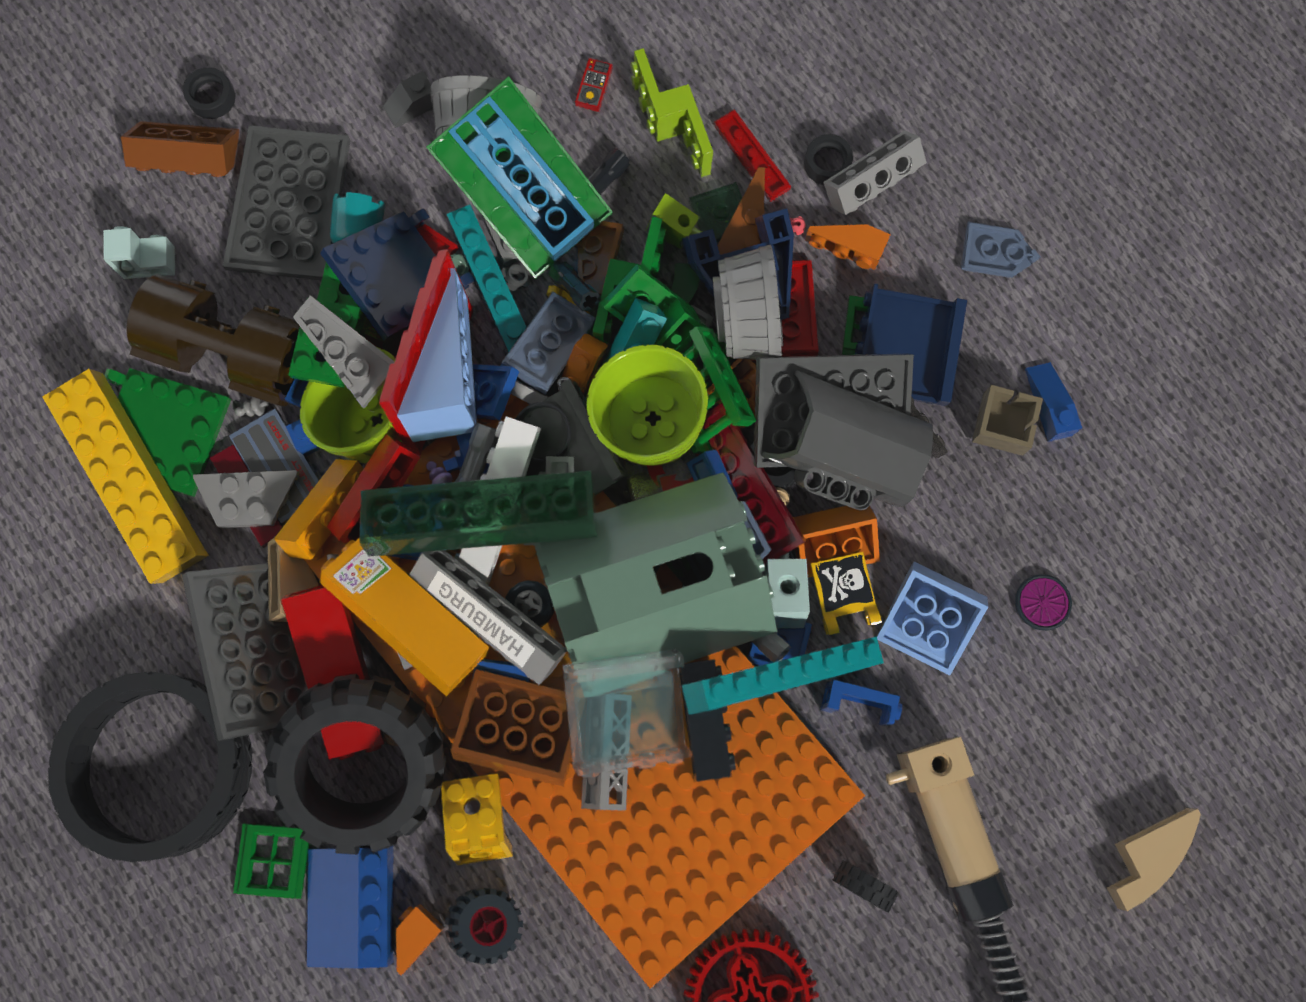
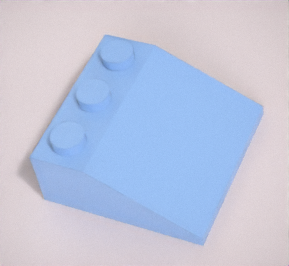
M913 561L881 626L877 639L933 668L951 675L988 609V598Z

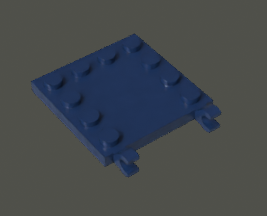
M425 209L415 212L410 217L403 211L328 245L320 252L383 341L409 328L419 290L424 288L432 258L436 256L417 230L425 224L423 221L430 218ZM470 272L460 277L465 290L470 287L469 284L475 281Z

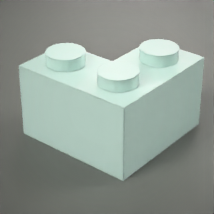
M124 226L104 230V261L123 279L151 277L156 274L163 276L175 275V246L167 237L151 235L149 238L140 239L131 228Z

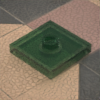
M737 182L689 197L692 211L699 217L697 221L699 229L702 232L713 229L716 242H719L743 197Z

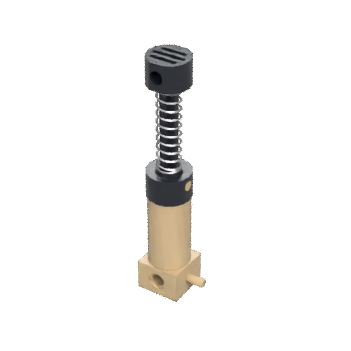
M948 738L898 754L897 758L901 770L886 774V781L889 785L906 781L909 792L917 793L948 884L947 888L959 922L972 921L973 925L979 927L980 930L977 932V936L983 938L981 947L987 950L984 957L991 961L988 969L995 973L992 980L999 985L996 992L1003 996L1000 1002H1003V1000L1004 1002H1032L1033 1000L1031 998L1028 999L1026 991L1029 988L1023 987L1021 981L1025 977L1020 976L1018 968L1021 965H1016L1013 958L1017 954L1012 953L1010 949L1013 943L1008 942L1006 934L1009 931H1004L1002 926L1005 920H1000L999 918L1002 912L1014 905L1002 871L999 870L967 779L974 776L962 738ZM933 759L937 762L936 771L932 768Z

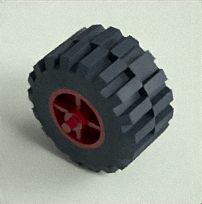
M477 888L476 890L465 892L466 895L459 896L455 900L457 902L456 905L449 908L448 912L451 915L450 918L445 920V924H448V930L445 931V934L451 941L448 943L449 946L457 951L455 954L469 962L485 965V963H498V959L504 960L508 957L507 952L514 951L517 947L514 944L515 940H520L522 936L521 933H518L519 927H523V921L518 919V916L522 914L520 908H515V900L508 898L507 893L493 888Z

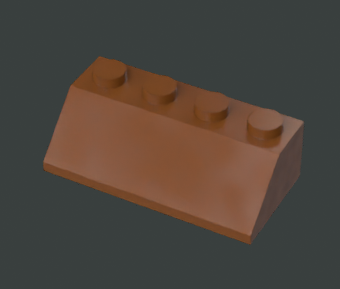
M140 121L121 136L125 167H134L137 171L159 169L163 173L185 171L188 175L210 173L213 177H223L234 168L239 129Z

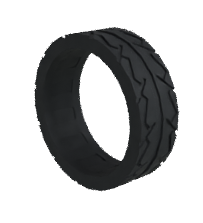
M158 672L125 674L105 682L102 685L103 687L98 686L84 696L69 712L66 721H63L53 740L49 757L48 789L54 809L59 814L57 816L68 833L84 847L90 849V851L108 859L127 862H141L180 856L200 848L204 843L206 844L220 834L237 814V808L240 809L248 792L252 773L251 763H253L252 745L249 735L218 741L206 685L194 679ZM158 693H174L192 703L204 715L210 725L218 748V771L209 799L194 820L179 832L162 840L145 841L125 834L115 828L103 816L94 800L90 785V760L94 745L102 729L122 708L144 696Z

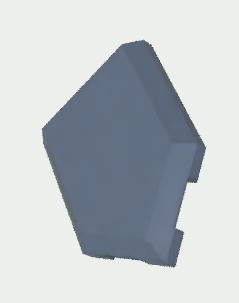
M968 222L965 231L961 270L1013 278L1040 259L1041 256L1035 249L1032 250L1018 229Z

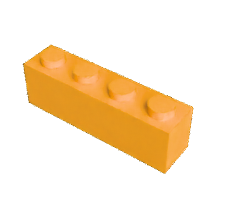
M335 459L276 535L274 540L289 557L312 560L332 533L327 526L364 469L357 460Z

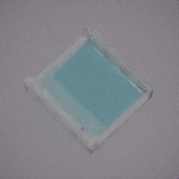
M674 649L563 665L572 764L578 776L592 778L598 776L600 772L622 773L630 767L652 768L656 763L667 762L676 764L683 762L684 758L692 757V751L685 745L679 676V667H684L683 654Z

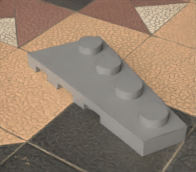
M310 295L293 318L319 349L359 404L365 408L384 385L389 366L395 362Z

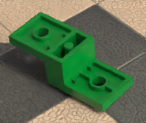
M652 217L642 263L638 265L657 278L660 269V256L663 255L665 247L666 229L662 228V218ZM610 258L593 328V337L604 343H611L614 330L612 328L613 319L617 318L603 308L602 302L636 265L635 263ZM638 296V297H636V298L641 299V300H643V301L646 300V297H645V296Z
M326 262L316 300L365 338L369 320L350 295H343L341 293L343 285ZM300 327L288 375L294 379L344 388L345 384L327 361H316V354L319 349Z
M638 264L633 267L602 302L604 309L624 322L635 297L645 296V301L658 306L667 318L654 345L664 346V348L668 347L681 354L693 345V340L689 333L696 326L708 328L700 321L691 305ZM719 342L726 356L725 342ZM700 354L691 360L698 368L697 371L704 368V363L697 361ZM726 357L730 365L736 360L733 357ZM710 377L705 380V389H708L713 384Z

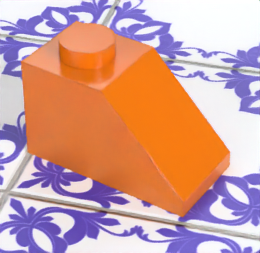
M421 904L414 909L409 906L398 918L402 922L396 928L397 972L400 975L410 968L445 928Z

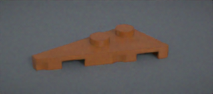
M758 167L718 244L720 255L761 244L755 218L764 215L765 167Z

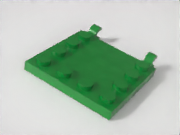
M107 368L104 376L109 380V383L122 386L118 400L170 490L195 497L198 487L193 479V475L204 474L231 399L129 368L127 375Z

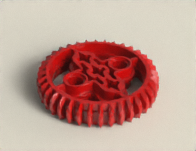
M742 929L743 938L739 939L736 931H731L733 940L729 942L723 934L720 936L723 945L719 947L716 941L712 940L711 945L714 951L710 953L704 947L702 952L707 958L705 960L698 956L695 958V962L701 966L699 970L695 967H690L689 972L696 977L695 979L686 978L685 983L692 986L693 990L686 989L683 992L685 997L692 998V1000L686 1002H701L702 986L707 973L717 960L725 954L734 951L735 954L729 959L726 967L729 987L712 992L707 1002H719L721 1000L735 1002L732 995H735L738 991L736 981H739L741 991L737 994L738 1002H744L748 999V989L754 997H758L754 1002H765L761 990L754 985L753 976L756 977L759 985L764 987V994L768 1002H794L796 992L798 991L801 995V1002H811L810 999L819 997L817 991L809 990V988L817 985L816 980H806L813 973L812 969H801L807 963V960L804 957L797 961L795 960L800 953L799 950L795 948L788 953L791 943L785 941L780 947L781 937L779 935H776L773 941L770 942L769 931H765L763 938L760 939L758 929L753 930L752 938L748 937L747 929ZM743 948H761L776 954L788 964L797 981L793 983L791 979L783 974H772L763 977L757 959L752 954L743 952ZM740 960L743 961L747 968H751L747 971L746 981L740 973H736V971L740 970ZM776 985H783L786 988V993L781 999H775L771 996V991Z

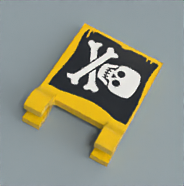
M863 552L810 564L826 635L840 633L836 617L865 611L867 625L882 623L875 603Z

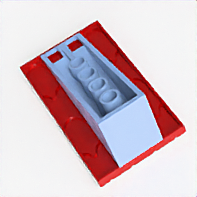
M448 249L438 251L437 256L432 258L425 286L419 290L409 328L403 332L395 363L389 366L379 404L384 409L385 414L402 442L418 455H421L426 440L472 433L477 422L470 337V320L474 311Z

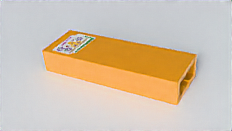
M364 535L356 541H349L343 547L342 554L336 559L330 558L322 566L320 583L447 696L485 658L489 647Z

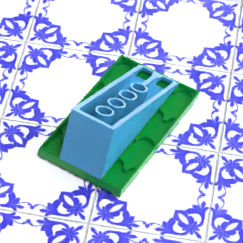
M509 76L426 147L535 279L613 214L607 203Z

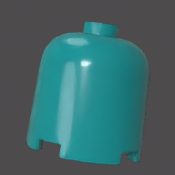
M346 192V197L340 198L339 194H334L330 226V239L332 243L383 221L385 203L381 200L378 201V204L371 202L372 196L360 193Z

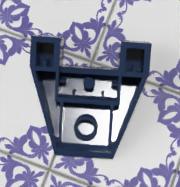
M787 208L755 218L761 244L720 255L713 229L682 238L688 264L713 298V277L719 276L718 261L771 244L776 269L780 320L789 318L794 233Z

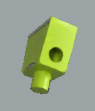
M665 193L652 217L662 218V228L666 229V242L682 249V238L702 232L694 227L699 217ZM651 217V219H650V221H649V223H648V226H647V228H646V230H645V231H647V232H649V228H650V224H651L652 217Z

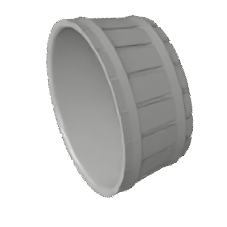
M459 75L444 77L434 81L430 89L436 138L503 80L484 76ZM514 83L537 114L540 115L541 97L533 90Z
M771 244L718 261L719 276L713 277L718 343L725 342L726 357L756 360V357H781L779 299Z

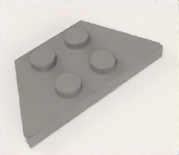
M297 470L193 475V479L219 528L274 526L280 515L281 507L285 505L290 496L288 493L294 481H297L299 478Z

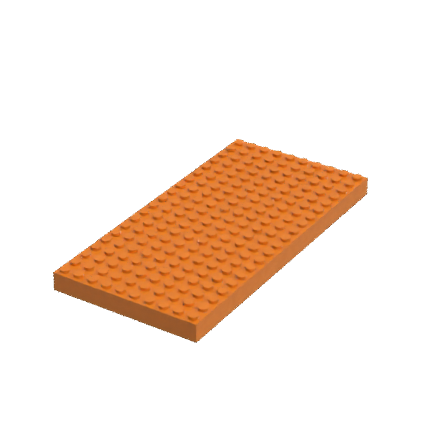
M510 394L500 421L504 422L506 417L516 418L528 406V403ZM476 418L477 423L497 429L500 422L499 420ZM457 435L437 438L422 450L421 455H419L421 458L404 484L419 487V491L429 492V489L432 488V481L429 479L431 471L427 470L426 465L428 462L433 461L436 463V468L442 467L445 470L443 461L456 457L454 452L461 450L456 438ZM459 470L451 471L453 480L449 485V490L443 489L446 492L445 495H450L454 482L459 476ZM602 491L574 508V520L614 508L616 505ZM519 497L513 512L519 528L506 533L489 584L504 599L509 590L519 582L527 580L537 581L546 586L535 545H524V534L540 532L541 527H545V525H539L530 520L525 510L527 505L524 499ZM454 503L451 504L443 549L452 557H455L456 553H461L464 544L460 542L464 528L470 526V524L466 525L461 511L466 513L470 509ZM389 508L368 539L379 550H381ZM331 533L312 560L304 559V561L317 577L321 579V568L327 562V555L342 554L341 551L346 543L339 541ZM387 556L408 574H410L417 562ZM666 563L659 567L656 579L661 594L682 588L683 583ZM554 609L549 622L541 627V629L566 648ZM350 610L354 623L409 691L411 690L426 704L425 711L430 717L437 719L440 729L453 744L471 687L473 670L445 696L413 666L405 670L398 653ZM485 643L489 649L484 659L510 662L491 645ZM737 646L687 662L715 659L716 666H721L722 675L754 667ZM567 650L553 672L540 685L583 696ZM680 665L597 692L631 695L626 810L581 808L587 696H585L584 709L564 787L468 763L478 776L498 773L502 806L650 989L865 797V794L777 692L727 706V712L723 713L724 724L729 723L732 741L727 742L728 753H734L736 770L731 771L732 777L694 782L679 675ZM530 679V683L537 684L534 680ZM614 700L613 712L616 716L621 713V700ZM617 729L612 732V741L615 745L619 742L620 736ZM615 757L611 761L610 766L613 774L618 770V761ZM614 787L609 791V804H616L617 791Z

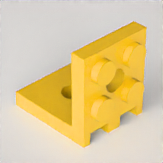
M498 773L443 782L441 793L445 845L447 853L457 866L513 857L512 845L504 831ZM476 800L480 802V809L477 813L467 814L465 812V806L469 801Z

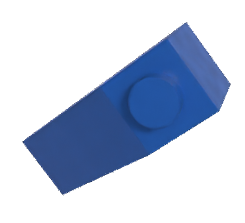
M1051 362L1025 368L1033 396L1043 398L1039 416L1047 442L1071 437L1081 430L1082 425L1075 404Z

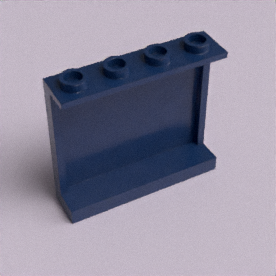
M874 284L870 291L865 292L863 306H866L867 310L866 316H862L860 320L859 331L863 332L861 342L858 341L856 344L855 355L913 354L911 400L942 406L948 405L952 399L967 300L959 298L954 302L878 289V284Z

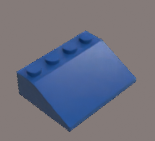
M370 846L360 847L358 855L335 853L336 848L308 849L307 967L378 968L391 965L393 963V846L378 852H372Z

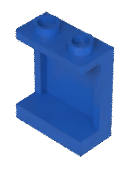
M832 680L826 683L820 709L829 713L838 711L841 699L880 708L882 712L879 725L888 726L894 724L895 720L900 719L902 704L899 703L900 696Z

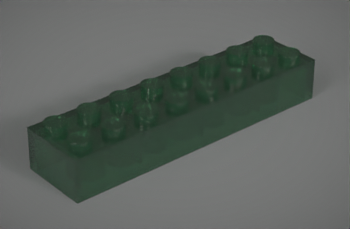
M591 471L361 490L360 545L368 557L597 537L595 491Z

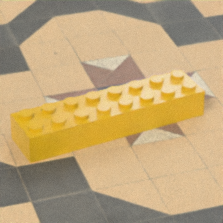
M87 369L42 396L150 584L164 583L209 556L103 373Z

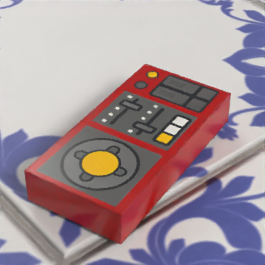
M588 59L575 100V106L597 112L600 111L613 70V64Z

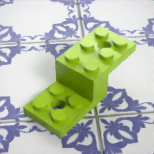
M644 48L634 51V62H631L633 72L631 81L634 90H639L640 92L639 104L642 112H647L649 119H646L649 133L655 134L657 142L683 134L686 148L690 147L693 153L690 157L694 170L698 169L701 177L710 175L713 149L689 84L659 92Z

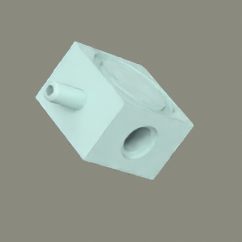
M789 553L780 559H768L764 576H767L774 594V598H771L776 628H804L810 612L807 560L789 559Z

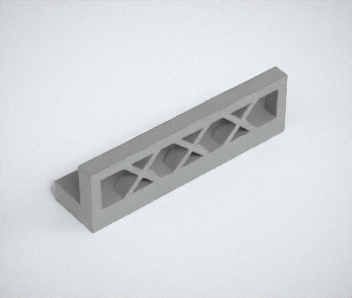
M602 692L587 696L582 809L626 810L631 695ZM614 700H621V713L618 716L613 712ZM615 729L620 734L619 742L616 745L612 741V732ZM614 757L618 761V770L615 774L610 770L611 761ZM614 787L617 791L616 804H609V791Z

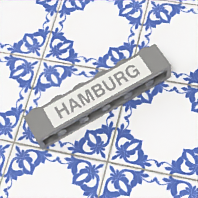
M438 544L423 552L410 572L409 576L451 614L458 618L461 623L474 631L485 643L491 645L506 660L512 662L538 685L553 672L567 652L564 646Z

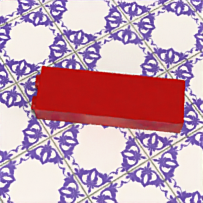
M323 585L289 593L281 599L308 689L317 683L325 685L333 682L336 676L358 674L359 679L370 680L348 607ZM353 721L332 724L320 730L329 759L338 757V760L350 758L355 754L354 752L365 750V752L376 751L382 747L381 745L385 743L387 737L384 731L375 726Z

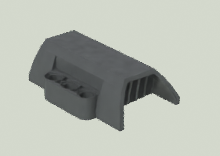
M796 370L794 375L798 377L804 389L810 410L796 450L782 454L763 451L762 457L796 469L794 481L805 490L857 510L867 509L871 505L873 498L895 507H903L910 503L915 497L931 457L933 425ZM813 473L812 481L807 483V477ZM837 482L835 490L830 492L831 485ZM859 490L858 498L853 500L854 494Z

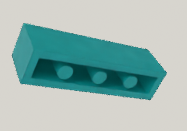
M635 297L602 366L611 357L623 350L626 351V349L634 346L655 344L667 320L658 306Z

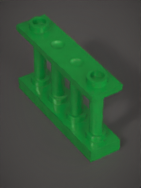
M696 326L689 332L693 345L682 354L689 360L700 354L704 363V368L700 370L704 381L710 377L715 386V391L708 396L707 410L720 400L726 409V414L705 430L701 429L698 438L690 448L694 454H702L705 451L712 450L708 440L730 424H733V426L749 427L756 422V419L720 343H718L713 329Z

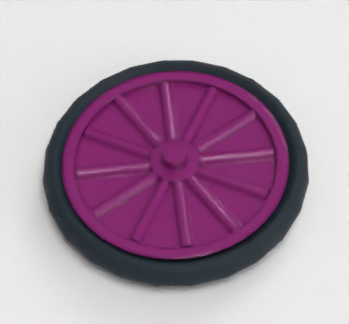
M1038 574L1027 578L1021 583L1015 596V605L1020 618L1027 625L1037 630L1048 631L1060 627L1067 621L1072 609V599L1069 590L1062 581L1050 575Z

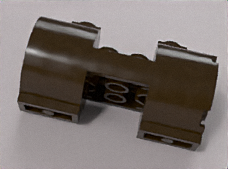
M156 274L149 277L141 285L132 301L127 319V338L131 346L129 355L179 372L190 373L192 366L209 349L228 356L227 374L230 380L228 389L275 405H288L285 397L294 381V378H291L288 374L300 328L296 320L279 315L280 309L265 304L263 309L253 307L243 317L238 327L234 328L232 325L217 321V300L214 292L205 290L207 284L192 279L187 284Z

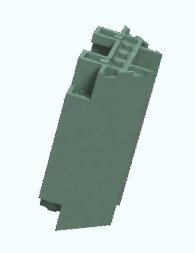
M724 472L531 534L545 583L548 587L583 697L777 632L771 598H774L773 590L767 580V576H762L761 572L765 571L761 556L755 555L752 545L756 544L752 529H746L745 522L748 519L743 502L737 500ZM698 552L710 557L713 563V572L708 579L661 594L653 566Z

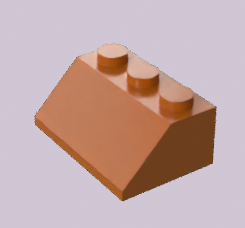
M842 506L793 517L807 541L797 547L795 553L797 559L807 560L808 578L813 577L811 563L863 552L866 565L880 562L877 517L870 506L864 510Z

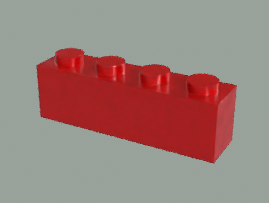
M386 434L327 528L339 541L346 544L351 540L356 541L362 535L369 539L421 456L408 445Z

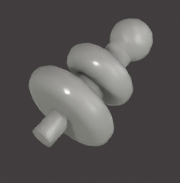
M251 397V401L247 400L244 402L243 407L235 409V414L239 417L245 413L250 417H253L255 414L263 416L265 415L268 402Z

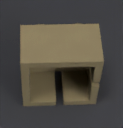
M990 385L982 396L972 442L1023 456L1032 448L1037 428L1034 424L1039 419L1043 398L1019 392L1011 403L1007 404L1013 397L1014 391Z

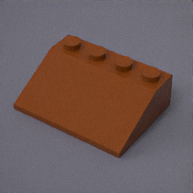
M476 669L452 745L451 754L453 759L564 787L586 697Z

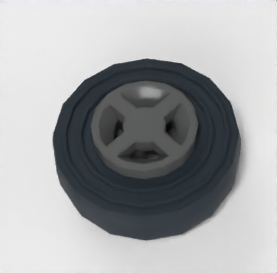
M527 580L519 582L509 590L505 597L509 603L540 628L547 624L553 615L554 606L549 590L537 581Z

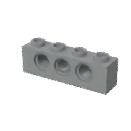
M904 130L823 182L831 207L844 215L852 213L857 207L868 200L876 198L879 193L888 187L896 185L905 176L916 172L919 167L927 163L920 137Z

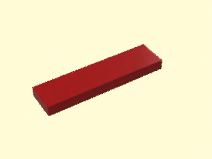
M735 109L714 121V127L752 179L758 167H765V196L769 202L791 189L787 179Z

